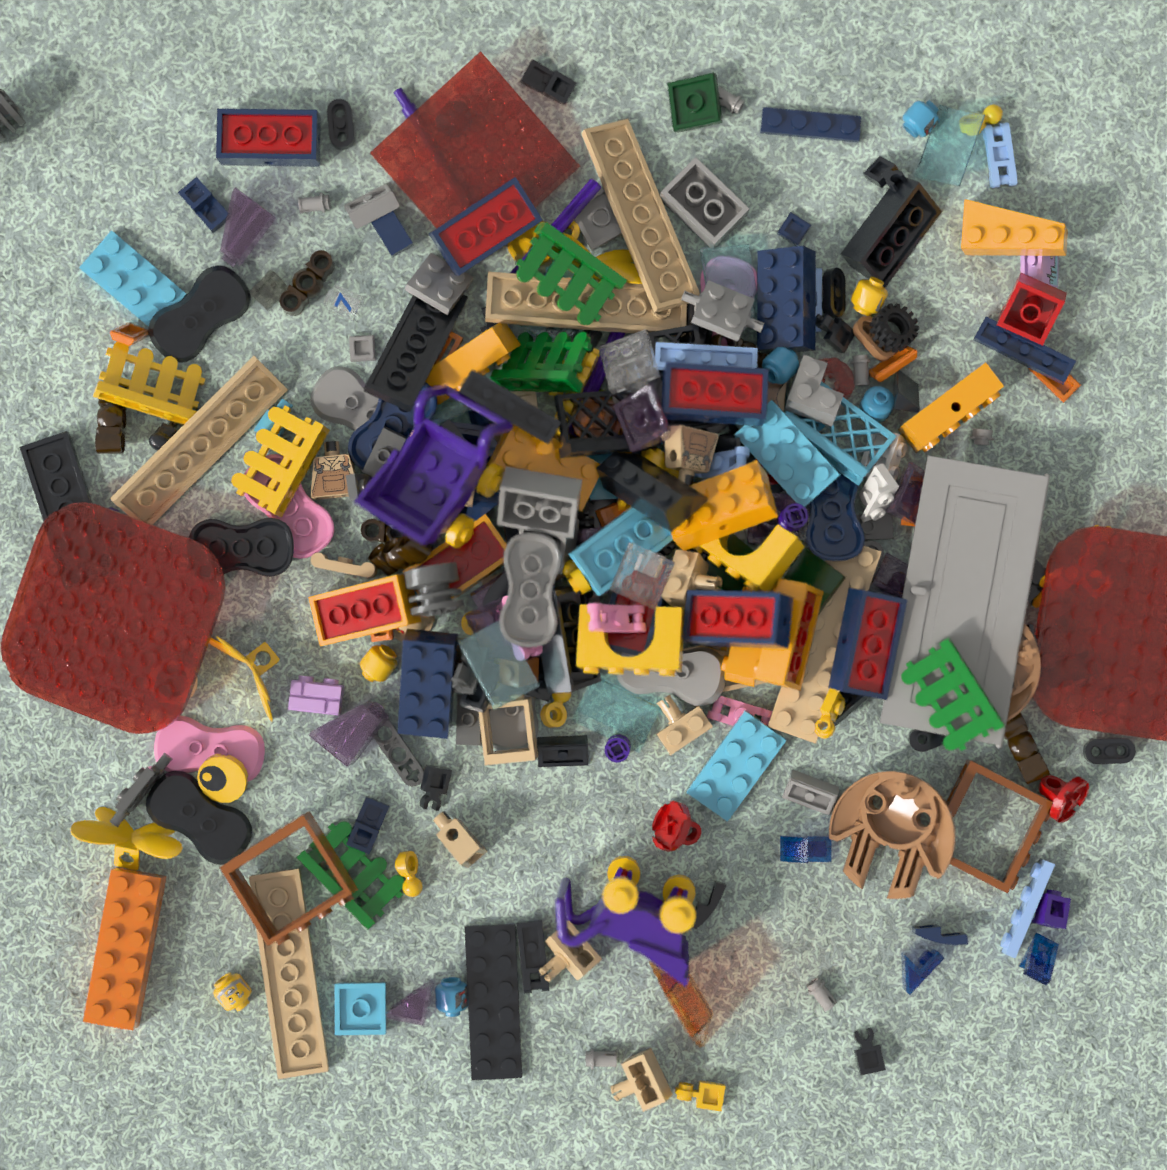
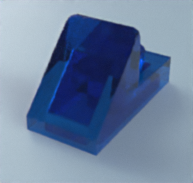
M780 836V861L796 863L831 862V839H829V836Z
M1035 933L1019 967L1024 969L1023 974L1047 986L1052 978L1059 944Z
M934 948L931 951L926 950L918 958L920 963L916 966L901 953L903 989L911 995L943 961L944 957Z

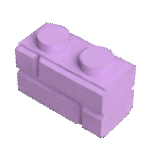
M299 675L298 680L291 681L288 710L341 716L344 685H338L339 680L324 678L323 683L313 682L314 677Z

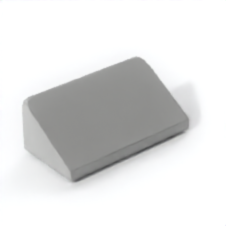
M387 183L345 204L344 208L354 227L359 229L399 208V203Z
M792 769L782 798L829 815L838 797L839 787Z

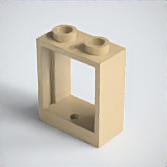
M524 693L511 694L509 699L500 700L499 696H492L485 713L479 712L485 765L536 760L538 758L532 698L524 697ZM524 705L529 747L494 751L489 709Z

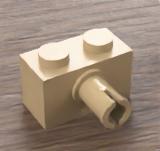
M676 550L661 597L671 607H680L685 610L687 590L720 591L721 589L716 588V586L722 587V579L718 576L706 575L709 564L699 553Z
M668 695L664 699L669 708L663 700L656 703L669 720L668 726L656 733L668 753L672 755L713 726L699 706H696L686 714L681 713L671 695Z
M568 920L569 935H578L580 932ZM556 931L545 941L546 945L555 954V957L541 967L539 972L543 976L551 969V972L544 977L545 980L551 982L564 968H567L578 981L599 963L602 958L587 941L576 947L565 945L559 939L558 932Z
M652 1048L626 1059L621 1065L628 1079L611 1086L612 1094L618 1092L617 1095L613 1096L616 1101L635 1093L643 1111L666 1102L673 1095Z

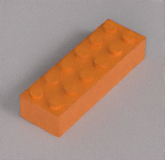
M119 867L111 869L83 1022L132 1031L139 1027L167 876Z

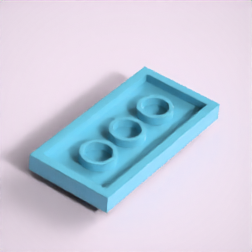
M112 230L79 267L148 327L156 312L181 301L187 296L182 289Z
M773 400L767 404V418L762 426L744 425L735 433V436L739 437L744 446L750 449L753 456L791 498L804 507L810 504L841 475Z
M631 506L570 552L569 555L595 593L602 595L671 542L673 538L670 531Z
M744 710L689 786L686 793L728 822L784 745L786 738Z

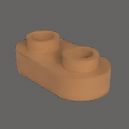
M861 317L853 326L855 337L874 358L879 361L889 360L895 353H892V349L889 352L885 351L886 346L884 345L880 349L878 346L879 340L874 342L872 339L875 334H870L872 317Z

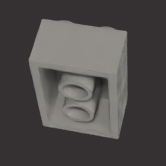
M696 157L660 193L662 202L712 251L747 217L749 208Z
M506 467L500 486L497 525L573 538L578 520L582 480Z

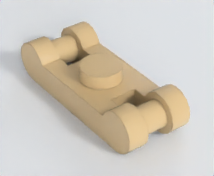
M314 553L311 556V564L317 568L366 578H373L377 574V567L369 562L359 566L352 564L353 559L338 556V560L333 561L329 560L323 553Z

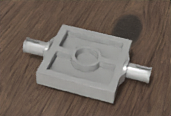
M708 280L704 291L699 296L686 290L681 300L695 305V313L691 323L737 342L746 327L759 333L763 328L764 322L751 318V307L755 299Z

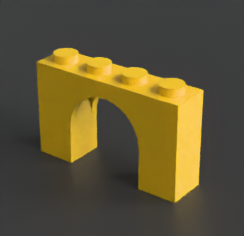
M777 525L760 548L749 555L735 556L729 554L727 549L729 535L692 549L700 555L702 552L708 554L707 559L717 567H720L721 564L727 568L726 572L736 580L740 577L746 581L744 584L753 592H758L759 590L761 592H770L778 582V578L782 577L804 548V545L796 536Z
M580 605L576 666L583 669V673L598 674L599 670H609L608 673L613 675H623L624 671H634V675L648 676L649 672H660V676L673 677L675 672L682 673V635L685 611L680 607H656L655 634L650 647L638 656L623 657L612 651L608 642V632L589 631L591 616L588 613L587 605Z

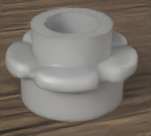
M973 429L972 436H969V438L974 439V444L989 445V440H994L992 438L993 430Z

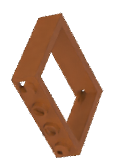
M966 760L946 801L953 819L976 773L1040 805L1002 882L952 857L950 865L1008 893L1018 883L1019 876L1017 874L1020 868H1024L1029 861L1030 854L1028 852L1032 844L1035 845L1040 839L1042 833L1040 828L1043 822L1049 820L1050 807L1053 802L971 760Z
M310 811L219 867L267 946L274 942L280 945L291 938L289 935L291 931L297 929L298 933L312 925L309 920L315 916H318L319 920L333 912L330 908L336 903L343 906L354 899L352 893L358 890ZM305 827L343 890L277 931L239 868Z

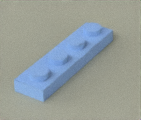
M656 342L654 369L663 370L666 362L757 368L758 348Z
M1040 859L1039 863L1035 862L1030 872V876L1033 877L1029 886L1024 887L1020 896V900H1023L1020 909H1015L1010 920V923L1013 924L1009 933L1006 932L1001 940L1002 953L1016 958L1055 864Z

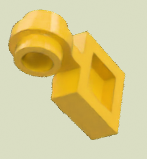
M829 689L820 709L822 712L821 718L815 723V733L820 738L826 739L834 734L835 725L833 722L836 721L837 716L841 715L844 710L845 699L838 690Z
M699 1080L698 1090H694V1085L686 1082H679L678 1086L675 1087L677 1099L691 1101L692 1097H697L696 1108L722 1111L725 1084Z

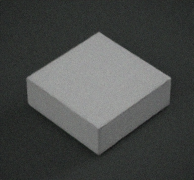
M374 335L349 336L351 362L376 361Z

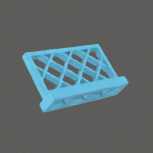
M821 381L820 386L831 389ZM844 397L842 398L841 405L844 406L846 415H838L834 421L847 420V432L835 433L833 424L832 427L830 426L831 433L821 434L816 430L815 424L820 422L811 419H800L794 413L786 411L785 414L831 465L858 486L896 438L895 434ZM860 418L863 420L866 430L852 431L851 419ZM881 433L887 438V441L883 445L873 446L871 434ZM867 434L868 446L855 448L853 436ZM849 436L851 448L841 449L837 446L836 438ZM869 451L871 461L867 466H864L857 461L856 453Z

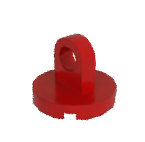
M1048 775L1041 779L1038 786L1039 792L1053 802L1050 817L1059 823L1066 822L1074 816L1076 811L1073 809L1076 805L1081 806L1084 803L1090 788L1089 783L1080 776L1066 783L1056 776Z
M674 800L660 807L652 824V830L655 831V837L652 836L655 846L667 852L677 850L682 844L692 845L696 843L702 833L700 825L691 819L687 806ZM690 827H692V832L688 835Z

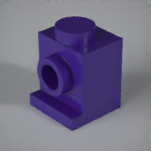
M1047 889L1046 893L1042 894L1035 912V918H1032L1031 923L1050 928L1066 929L1071 899L1061 897L1062 892Z

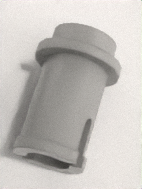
M719 86L720 105L729 109L731 114L734 112L739 114L745 103L742 100V96L739 95L737 97Z
M320 193V196L298 198L301 214L313 211L326 213V210L331 209L329 195H324V193Z
M868 355L853 356V361H850V364H853L854 386L870 385L868 369L870 360H868Z
M817 977L810 981L806 987L809 989L808 993L813 994L823 1010L828 1011L837 1004V1000L834 999L825 987V981Z
M594 1049L586 1051L585 1065L586 1067H591V1069H594V1067H616L617 1052L594 1051Z

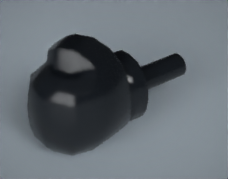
M170 421L169 424L162 423L154 434L150 436V446L158 451L177 432L174 429L177 423Z

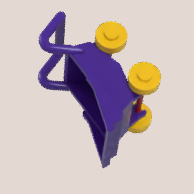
M444 384L428 387L421 392L415 404L414 430L401 451L393 450L388 460L355 499L354 503L424 546L428 542L433 544L440 534L446 532V542L455 548H459L472 536L474 520L465 514L459 516L458 514L467 504L476 485L477 491L485 497H491L500 490L505 469L496 463H492L487 468L485 467L489 443L494 435L511 431L513 425L510 421ZM447 394L496 424H492L484 430L480 437L478 448L425 418V407L431 397Z
M629 856L616 857L609 864L607 871L609 882L604 888L602 898L596 905L580 915H576L573 912L570 879L565 877L561 880L555 904L557 932L559 939L565 945L576 947L598 933L628 943L630 950L641 953L682 985L687 986L689 980V941L686 940V936L682 935V932L690 929L695 921V909L692 903L696 892L695 885L689 877L685 875L669 877L663 885L664 901H662L650 892L637 890L636 884L640 879V866L635 859ZM569 920L573 925H583L590 921V926L578 935L571 936L568 933L567 921Z

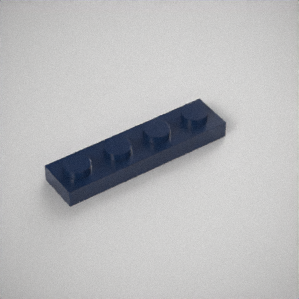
M763 107L760 134L858 143L860 139L861 116Z
M987 316L974 337V341L1062 385L1066 382L1076 363L1075 360L1045 345H1040L998 326L997 321Z

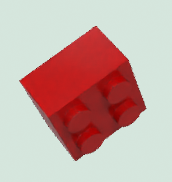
M1020 273L999 315L997 325L1043 345L1065 303L1067 292Z

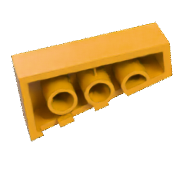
M967 199L964 200L961 249L965 255L1066 256L1068 230L1064 223Z
M500 322L435 364L426 383L431 387L445 384L459 391L462 386L460 385L462 380L468 376L471 369L484 376L490 372L488 366L494 362L499 366L510 358L508 353L521 344L508 324ZM447 394L437 396V404H441L449 399L450 396Z
M747 586L743 587L742 592H753ZM729 647L731 648L729 656H724L721 670L725 671V680L754 687L756 682L754 667L756 661L760 658L762 649Z

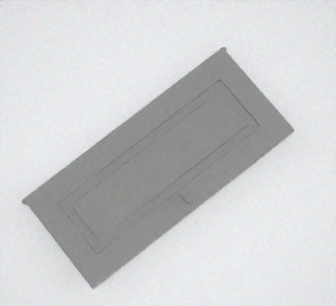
M933 456L927 457L902 596L903 599L908 601L888 698L883 701L880 723L942 735L950 734L945 725L941 728H933L930 725L929 718L936 712L931 703L924 707L916 703L915 696L922 690L918 683L915 682L907 685L901 679L902 673L908 669L906 663L912 660L913 664H916L930 655L928 651L930 648L935 647L936 651L941 648L939 643L950 637L1005 723V726L996 732L993 727L988 729L990 735L985 738L980 734L971 740L996 744L997 748L1002 747L1050 480L1049 474L1042 476ZM950 661L945 664L950 672L955 670ZM940 668L923 677L927 686L944 677ZM964 683L959 686L964 694L969 692ZM954 690L938 698L937 701L941 708L958 699ZM978 705L973 708L978 716L983 714ZM966 712L952 720L951 723L955 730L972 721V718Z

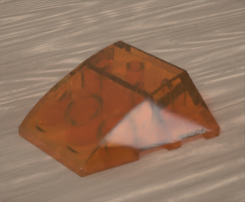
M649 961L666 998L688 1035L699 1048L704 1047L713 1017V1010L691 973L689 972V980L685 987L652 961Z

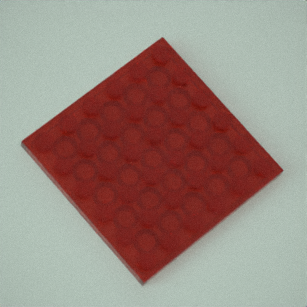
M481 51L369 153L435 228L514 177L517 178L536 208L580 167Z

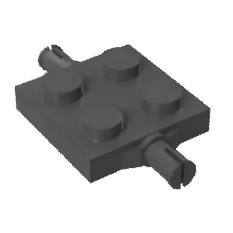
M163 753L162 757L153 766H148L145 769L143 767L140 768L133 777L135 781L129 789L126 787L116 798L119 801L115 806L118 811L110 820L114 826L119 827L125 817L134 811L156 781L165 772L163 770L173 760L168 754Z

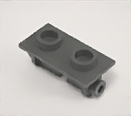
M469 640L468 643L464 644V651L461 656L463 662L458 664L455 675L451 680L453 683L452 692L474 694L490 650L489 647H477L478 642L474 640Z

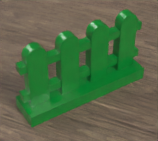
M539 223L534 231L539 235L538 239L536 237L531 239L530 243L533 247L524 261L519 259L516 263L519 266L516 273L517 279L520 282H529L533 277L540 281L537 286V293L542 297L550 296L553 291L560 295L557 306L561 311H569L573 306L577 307L580 310L577 320L581 325H590L593 320L598 322L602 317L598 313L607 298L612 300L615 296L612 290L622 289L627 279L549 223ZM552 246H555L560 251L557 253L551 248ZM548 255L553 259V262L543 275L537 270ZM574 260L575 262L580 264L579 267L573 265L572 261ZM569 270L574 275L566 288L563 289L558 284L565 272ZM593 274L600 279L598 282L592 278ZM588 284L594 289L584 304L578 298Z
M523 332L517 338L521 345L512 350L507 363H503L501 369H493L490 376L496 384L508 391L580 393L583 383L576 375L582 372L583 367L581 363L586 351H590L592 348L591 338L585 332H580L571 342V337L566 332H561L552 342V337L547 332H542L533 342V337L528 332ZM529 350H531L526 363H524ZM548 350H550V351H549V354H548V356H547V359H546L545 363L543 364L544 359H545V357H546V354H547ZM567 351H569L564 364H562Z
M948 637L939 643L941 646L939 650L936 651L935 647H932L928 650L930 655L916 664H913L912 660L906 663L908 669L902 673L901 679L907 685L915 682L918 683L922 690L916 694L915 701L919 706L924 707L931 703L936 712L929 718L930 725L933 728H941L945 725L950 734L943 740L944 747L947 750H955L959 747L962 752L967 749L966 742L980 734L985 738L990 735L988 729L993 727L996 732L1003 728L1005 723L956 646ZM949 661L955 668L952 672L945 665ZM940 668L944 677L927 686L923 677ZM963 683L969 690L966 694L959 687ZM954 690L958 699L941 708L937 699ZM977 705L983 712L980 716L973 709ZM968 712L972 721L955 730L951 721Z
M346 821L340 822L337 826L331 823L328 826L331 831L326 835V838L333 849L341 842L346 845L348 841L347 836L352 830L351 825ZM313 841L309 845L312 850L308 854L303 850L297 856V859L334 896L343 889L337 884L338 880L330 868L325 872L319 866L325 859ZM346 845L349 849L339 859L347 872L359 860L366 868L353 880L358 890L352 893L354 899L343 906L368 930L375 923L372 918L376 914L381 917L384 914L381 909L394 896L399 899L403 895L400 890L405 880L400 875H395L389 880L383 874L387 868V862L384 858L377 857L371 862L365 856L366 853ZM378 878L384 886L370 899L364 890ZM358 896L366 903L362 908L354 901Z

